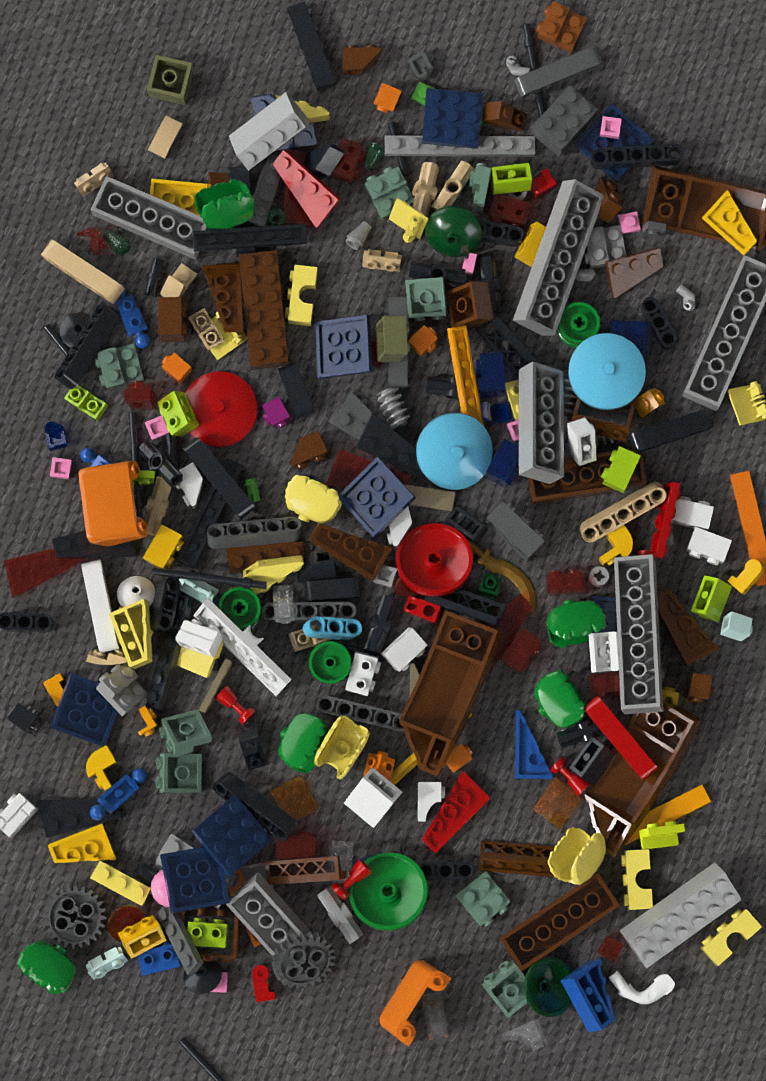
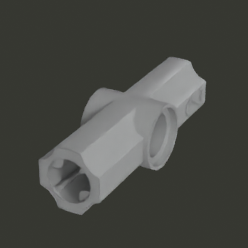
M331 886L317 895L328 911L327 914L335 926L339 927L349 944L364 935L353 920V915L344 902H341Z

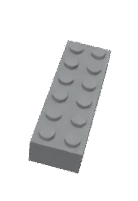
M108 176L105 177L90 209L95 217L195 260L200 251L194 252L192 231L210 230L200 216Z
M531 362L519 369V475L551 484L564 477L563 371Z
M714 862L625 926L620 932L636 957L647 969L742 899L725 872Z

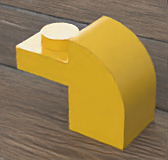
M622 525L606 535L613 549L599 558L602 565L607 563L610 566L618 555L619 557H627L631 553L633 540L625 525Z
M107 745L92 753L86 764L88 777L92 778L96 775L95 781L100 789L104 788L105 791L110 789L112 784L104 770L117 763Z

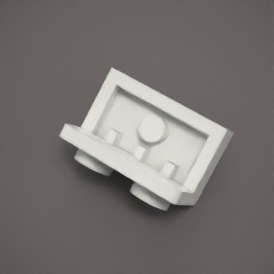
M617 632L591 633L589 635L591 672L618 671Z

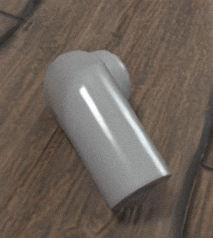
M515 56L507 58L506 65L512 75L521 76L531 72V68L521 67Z
M591 268L578 269L575 279L577 281H590L595 277V271Z
M681 284L676 292L683 297V308L686 311H692L696 305L695 294Z

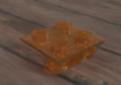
M302 775L270 791L277 806L296 821L320 809Z
M555 777L551 780L547 789L544 790L537 803L533 805L532 809L561 830L583 798L577 796L574 791Z

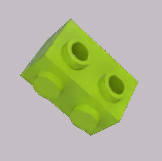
M529 163L492 167L490 181L493 195L529 191L532 184Z
M173 391L157 402L160 414L164 417L167 430L171 435L183 437L199 426L184 392Z
M620 446L618 451L613 450L609 459L612 461L610 468L605 467L601 476L604 479L602 484L624 493L640 459V455Z
M704 575L691 611L704 619L719 622L732 586L718 578Z
M194 918V922H188L187 931L195 946L229 947L230 924H225V920L213 919V923H205L206 919Z

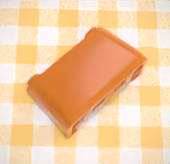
M136 461L87 467L79 471L85 529L90 543L109 547L147 537L146 521L136 516L132 480L137 479L140 473V468Z
M415 961L379 1018L381 1026L398 1040L410 1046L416 1035V1030L411 1022L407 1020L427 987L434 991H442L448 985L451 977L427 961Z

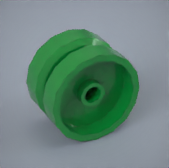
M583 302L572 303L566 306L557 328L560 340L569 347L577 348L587 338L597 335L600 327L599 315L592 306Z
M243 587L231 588L224 593L219 602L218 608L241 631H244L249 625L250 629H252L261 619V602L250 589H244ZM239 607H244L241 613H238L237 609Z
M326 641L317 645L311 652L309 669L318 681L326 684L337 683L345 679L350 673L352 655L349 649L342 643ZM328 659H333V666L327 665Z

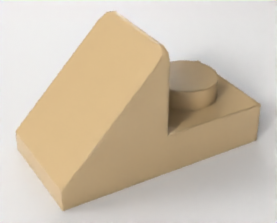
M181 263L172 276H168L160 295L163 297H182L196 278L197 273Z

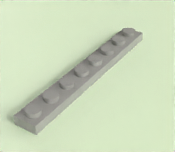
M385 136L384 138L385 156H535V136H479L478 149L422 144V136Z

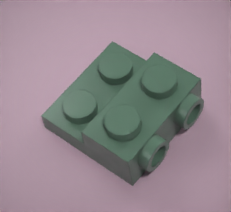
M478 163L476 170L471 171L469 187H472V193L475 194L473 206L476 207V213L481 214L484 212L491 175V168L482 163Z
M390 166L383 171L384 174L378 177L374 174L366 179L365 188L381 219L390 216L397 198L407 202L409 206L414 202V198L399 167L394 168Z
M444 277L405 280L408 318H414V321H423L425 317H432L433 320L444 319V316L448 314Z
M134 344L120 348L113 347L97 352L98 357L94 358L97 369L101 368L103 374L99 378L102 387L106 386L108 391L144 381Z
M198 709L162 719V725L159 728L160 736L162 739L166 738L168 752H173L174 756L193 752L194 746L212 742V736Z
M173 753L160 754V758L156 760V767L160 769V777L156 779V788L160 789V793H201L202 754H183L179 756H174Z
M486 871L456 895L457 899L479 926H488L494 921L493 916L497 912L502 914L510 908L508 906L510 900Z
M513 960L503 962L499 966L500 970L495 974H488L484 978V983L481 984L507 1018L527 1003L524 993L525 976Z

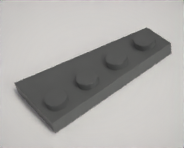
M350 392L331 425L359 440L372 412Z

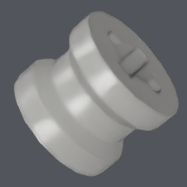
M601 566L593 568L589 575L590 583L596 587L604 586L609 579L608 571Z

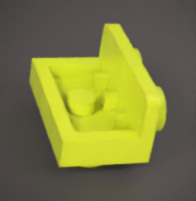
M676 821L665 822V826L660 827L659 823L648 824L646 829L639 830L642 849L677 846L679 844L677 833L685 832L684 824H677Z

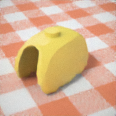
M295 475L288 482V487L285 490L287 508L299 514L298 519L307 523L310 520L321 524L328 523L336 517L342 506L338 491L329 489L327 485H323L314 479L310 480L307 476Z
M346 716L338 717L319 747L314 758V764L318 767L325 763L330 764L337 769L336 777L343 779L362 752L370 735L369 730L355 724L353 720Z
M569 828L566 836L561 837L554 851L550 853L548 859L550 872L554 877L563 882L577 885L586 882L594 875L604 859L606 852L604 836L597 832L590 837L580 828Z

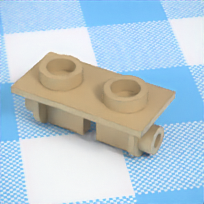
M106 162L100 163L90 170L93 175L89 176L86 173L74 182L83 197L101 186L106 176L110 178L115 177Z
M364 250L362 267L400 272L402 255H398L397 252L385 251V256L381 257V251Z

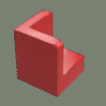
M548 168L542 170L540 176L532 180L530 190L536 199L556 189L557 183Z

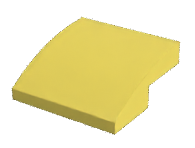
M222 640L215 657H210L181 646L176 665L203 677H210L215 659L220 657L224 640Z

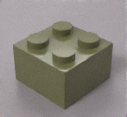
M156 55L147 87L148 96L185 105L194 72L193 64Z
M383 316L376 324L377 362H400L410 352V341H407L409 322H406V316Z

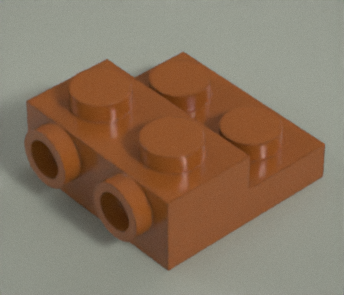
M553 1L551 5L547 4L543 13L546 16L544 22L540 21L536 28V32H539L537 38L572 53L587 18L571 12L570 8Z

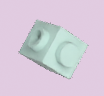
M730 612L723 617L720 635L743 641L752 634L753 618Z

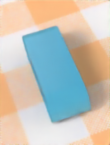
M315 616L303 625L304 634L311 638L351 640L362 631V625L358 620ZM311 623L316 625L317 631L312 629ZM330 625L334 626L335 632L331 631ZM348 626L352 627L353 633L349 632Z

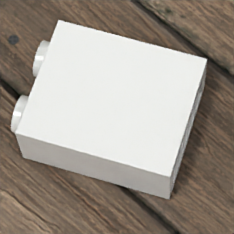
M372 767L361 779L344 804L374 828L402 794V791Z

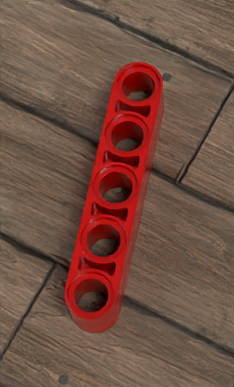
M598 696L585 705L583 709L643 781L658 770L654 762Z

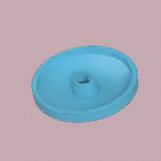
M603 333L587 338L576 348L569 363L568 374L571 387L580 400L596 409L614 410L629 404L639 394L645 381L646 368L643 356L631 341L620 335Z
M461 413L444 414L429 422L421 432L416 448L418 465L425 477L435 485L450 490L464 489L477 483L487 472L493 453L491 438L485 427L473 417Z

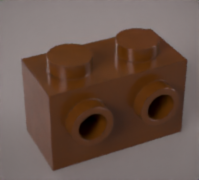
M692 673L688 679L685 699H690L689 703L701 705V703L712 697L714 685H711L712 676Z

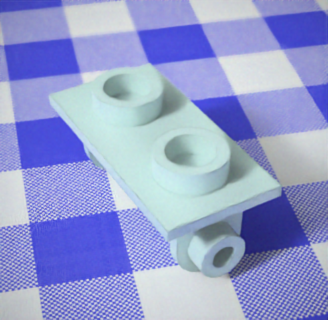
M179 579L180 590L202 603L207 598L213 602L219 591L204 581Z
M121 946L118 948L114 947L105 952L106 960L104 961L101 955L88 961V964H86L88 974L93 979H99L104 977L107 972L121 968L128 961L123 954Z

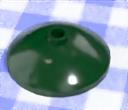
M446 206L431 214L426 224L425 234L430 246L438 253L448 257H462L473 252L478 247L482 238V227L478 218L469 210L458 206Z
M545 957L533 963L524 981V993L527 1003L535 1013L544 1017L561 1015L572 1002L561 983V980L572 972L558 958Z

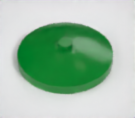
M381 853L365 860L364 862L373 873L359 883L355 882L349 888L351 906L357 917L364 924L380 931L400 930L412 924L423 912L428 898L427 881L420 867L410 858L398 853Z

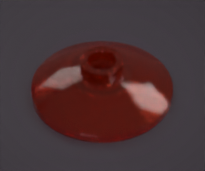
M122 906L116 909L109 917L107 924L108 932L113 939L121 942L118 933L123 931L124 928L140 922L145 918V915L136 906Z

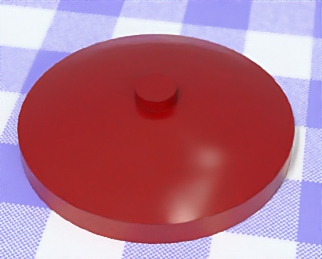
M222 371L210 372L197 378L185 392L199 424L189 433L194 438L198 437L205 445L212 447L231 446L243 440L253 429L258 413L257 400L251 387L239 376Z
M430 523L418 526L403 537L397 548L396 567L401 580L411 590L422 595L443 596L450 594L467 581L472 571L473 553L468 540L458 530L445 524Z

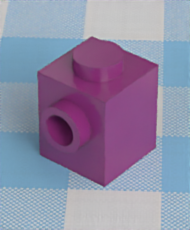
M279 397L262 405L265 412L263 418L267 425L271 424L273 428L278 427L280 429L288 424L290 416Z

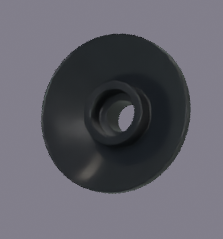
M73 313L62 321L60 337L65 345L70 348L81 333V331L77 332L75 328L81 327L83 329L90 316L84 313Z
M203 961L204 963L194 975H187L186 971H184L183 980L186 987L196 994H205L213 991L222 979V970L217 961Z

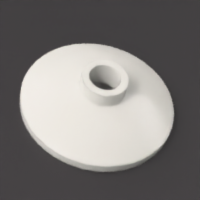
M132 576L125 579L117 590V599L122 607L142 599L148 600L150 607L154 600V585L151 581L141 576ZM134 589H139V592L134 593L132 591Z

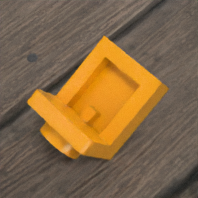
M654 388L637 398L635 408L641 418L666 403L661 391Z
M143 706L138 710L145 720L147 727L138 733L140 736L145 735L148 737L156 732L155 728L159 726L154 720L157 716L153 709Z

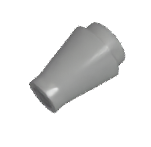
M363 221L347 235V245L354 250L362 248L371 230V226Z

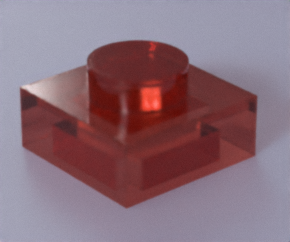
M606 935L597 953L615 962L624 945Z

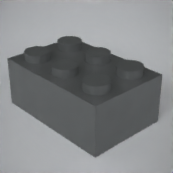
M568 86L533 124L531 134L559 157L595 118L598 109L572 87Z
M502 501L486 518L485 523L519 556L528 562L543 546L544 536L537 529L532 530L529 527V521L523 516L519 517L515 513L516 509L510 503L505 504Z

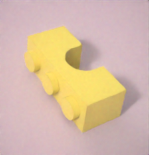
M295 265L294 270L290 271L289 281L292 282V289L288 288L287 300H290V307H286L285 318H288L289 324L311 326L313 304L304 303L299 297L306 289L316 290L317 267Z
M649 849L624 851V855H621V865L625 867L626 874L622 875L623 886L627 888V894L623 895L624 906H628V910L650 909L653 907L652 889H642L635 881L639 871L650 869Z
M99 861L90 877L141 906L145 905L151 894V887L122 873L103 861Z
M747 909L735 911L731 915L733 919L728 924L723 922L716 929L718 932L713 937L709 935L702 941L704 945L701 949L716 966H719L732 954L726 943L727 937L731 933L737 932L745 940H748L762 927Z

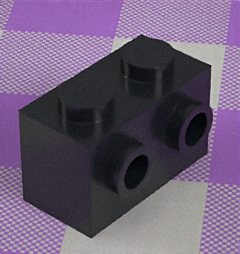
M18 703L7 717L9 721L30 735L32 732L36 733L42 725L40 723L42 718L38 716L40 712L29 705L25 707Z
M591 737L569 768L581 778L594 785L616 753L599 740Z

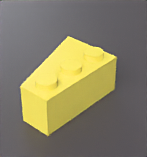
M142 599L109 613L129 667L136 669L151 663L152 645L149 601Z

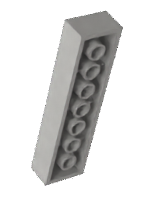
M576 179L563 181L513 318L514 322L542 336H551L556 333L604 195Z
M743 256L682 394L683 397L717 411L766 302V264L748 256Z
M653 554L615 557L614 570L621 710L624 714L663 712L656 560Z

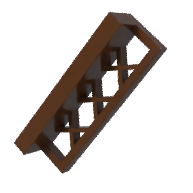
M481 840L479 871L554 877L548 865L549 858L543 854L551 853L554 851L555 846ZM485 847L493 848L496 850L493 853L484 852ZM511 849V850H513L515 853H514V854H507V853L505 852V850ZM532 851L534 855L527 856L524 852Z
M340 856L265 861L266 878L269 885L332 881L347 878L346 870L341 871ZM334 860L335 871H328L324 868L328 861ZM310 862L319 867L315 873H310L306 869ZM292 863H295L300 868L297 874H292L288 870ZM271 865L279 866L282 869L281 873L272 876Z

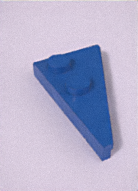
M516 710L515 779H553L520 710Z

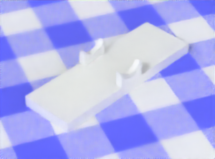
M208 598L202 603L193 616L205 627L212 625L218 628L224 640L223 645L277 696L292 679L257 646L264 638L255 637L251 633L250 625L242 632Z

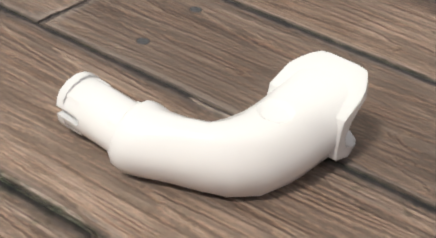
M618 971L609 977L618 989L620 996L639 1004L653 1003L670 993L675 986V982L669 975L661 974L654 979V983L646 990L638 992L631 984L625 981Z

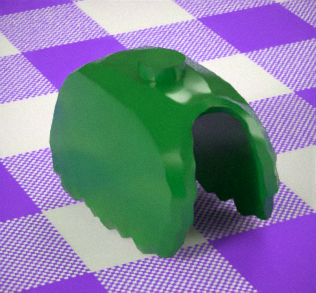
M232 179L229 183H216L214 186L211 185L208 190L202 188L195 194L194 204L197 212L209 229H232L253 217L255 211L254 195H250L247 185L240 180Z
M574 599L564 601L563 605L554 608L548 615L546 626L549 641L554 646H559L560 648H565L567 644L574 646L575 644L585 643L593 631L597 633L606 627V616L603 613V609L600 608V605L590 600L574 601Z
M558 670L548 673L545 677L541 678L533 695L540 706L538 711L544 718L548 717L557 727L569 728L585 717L583 708L586 702L580 700V693L577 692V688L573 686L572 682L567 681L568 676Z
M302 713L295 716L288 727L283 728L280 734L282 739L278 753L281 760L289 768L294 769L296 772L307 774L315 767L314 758L329 732L327 724L323 719L312 714Z
M45 940L31 943L30 946H26L24 951L20 953V958L17 962L18 968L21 969L24 975H29L30 980H33L35 984H39L40 987L47 988L50 994L65 993L76 974L74 963L65 955L66 950L58 944L54 947Z

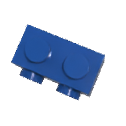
M170 941L160 944V947L151 948L138 955L142 976L182 966Z

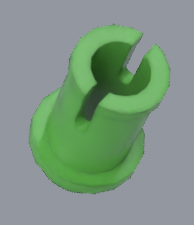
M256 478L245 480L246 484H244V487L247 488L248 498L252 503L260 502L259 482H257Z

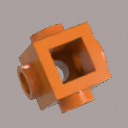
M377 751V754L369 753L363 776L373 767L390 781L395 759L388 757V753Z

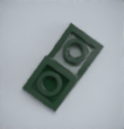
M483 573L478 595L496 601L502 577ZM476 599L474 610H479L483 608L480 600ZM494 606L487 609L491 616L493 614Z

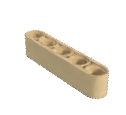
M51 240L41 253L45 260L50 261L55 267L112 304L117 301L125 290L121 284L54 240Z
M652 482L585 520L580 525L583 539L586 542H594L661 504L666 499V492L659 482ZM655 490H661L659 495H652ZM644 500L642 505H635L636 501ZM622 509L627 510L626 514L624 515L618 514L619 511ZM604 519H610V520H611V521H610L608 524H606V525H603V524H602V521H603ZM589 528L594 529V531L591 534L585 533V531Z

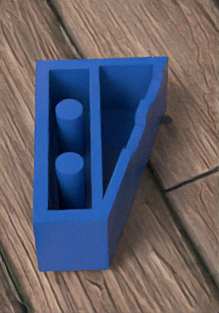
M601 959L587 961L561 980L588 1032L601 1031L615 1021L610 997L607 996L604 985L606 984V979L602 976Z

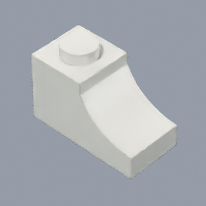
M418 782V822H426V815L429 809L435 803L441 802V798H445V786H441V782Z

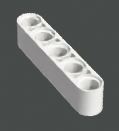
M95 560L81 564L99 652L103 653L119 649L118 637L109 616L112 608L101 560Z

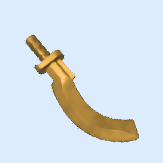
M469 540L472 552L480 558L477 564L480 566L483 564L494 574L497 572L511 580L521 592L524 610L534 613L536 611V595L529 579L512 564L502 559H494L489 554L491 550L488 547L484 553V551Z

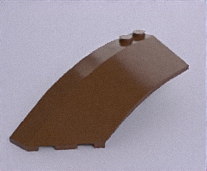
M653 165L648 183L643 225L647 221L666 224L667 230L729 243L702 219L708 210L728 190L757 240V243L751 249L758 251L766 244V191L704 175Z
M446 610L421 674L399 718L411 750L418 761L417 764L420 770L438 777L468 721L503 634L502 631Z
M664 699L663 712L635 713L626 729L658 767V770L643 781L615 748L614 752L616 755L595 784H592L587 793H585L586 801L589 802L591 810L590 816L593 828L596 829V833H601L604 836L606 852L614 858L619 854L659 798L702 722V719Z

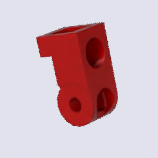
M409 596L403 611L437 625L443 609L436 604Z
M257 965L252 970L256 1002L276 999L275 991L270 992L268 978L270 972L264 965Z

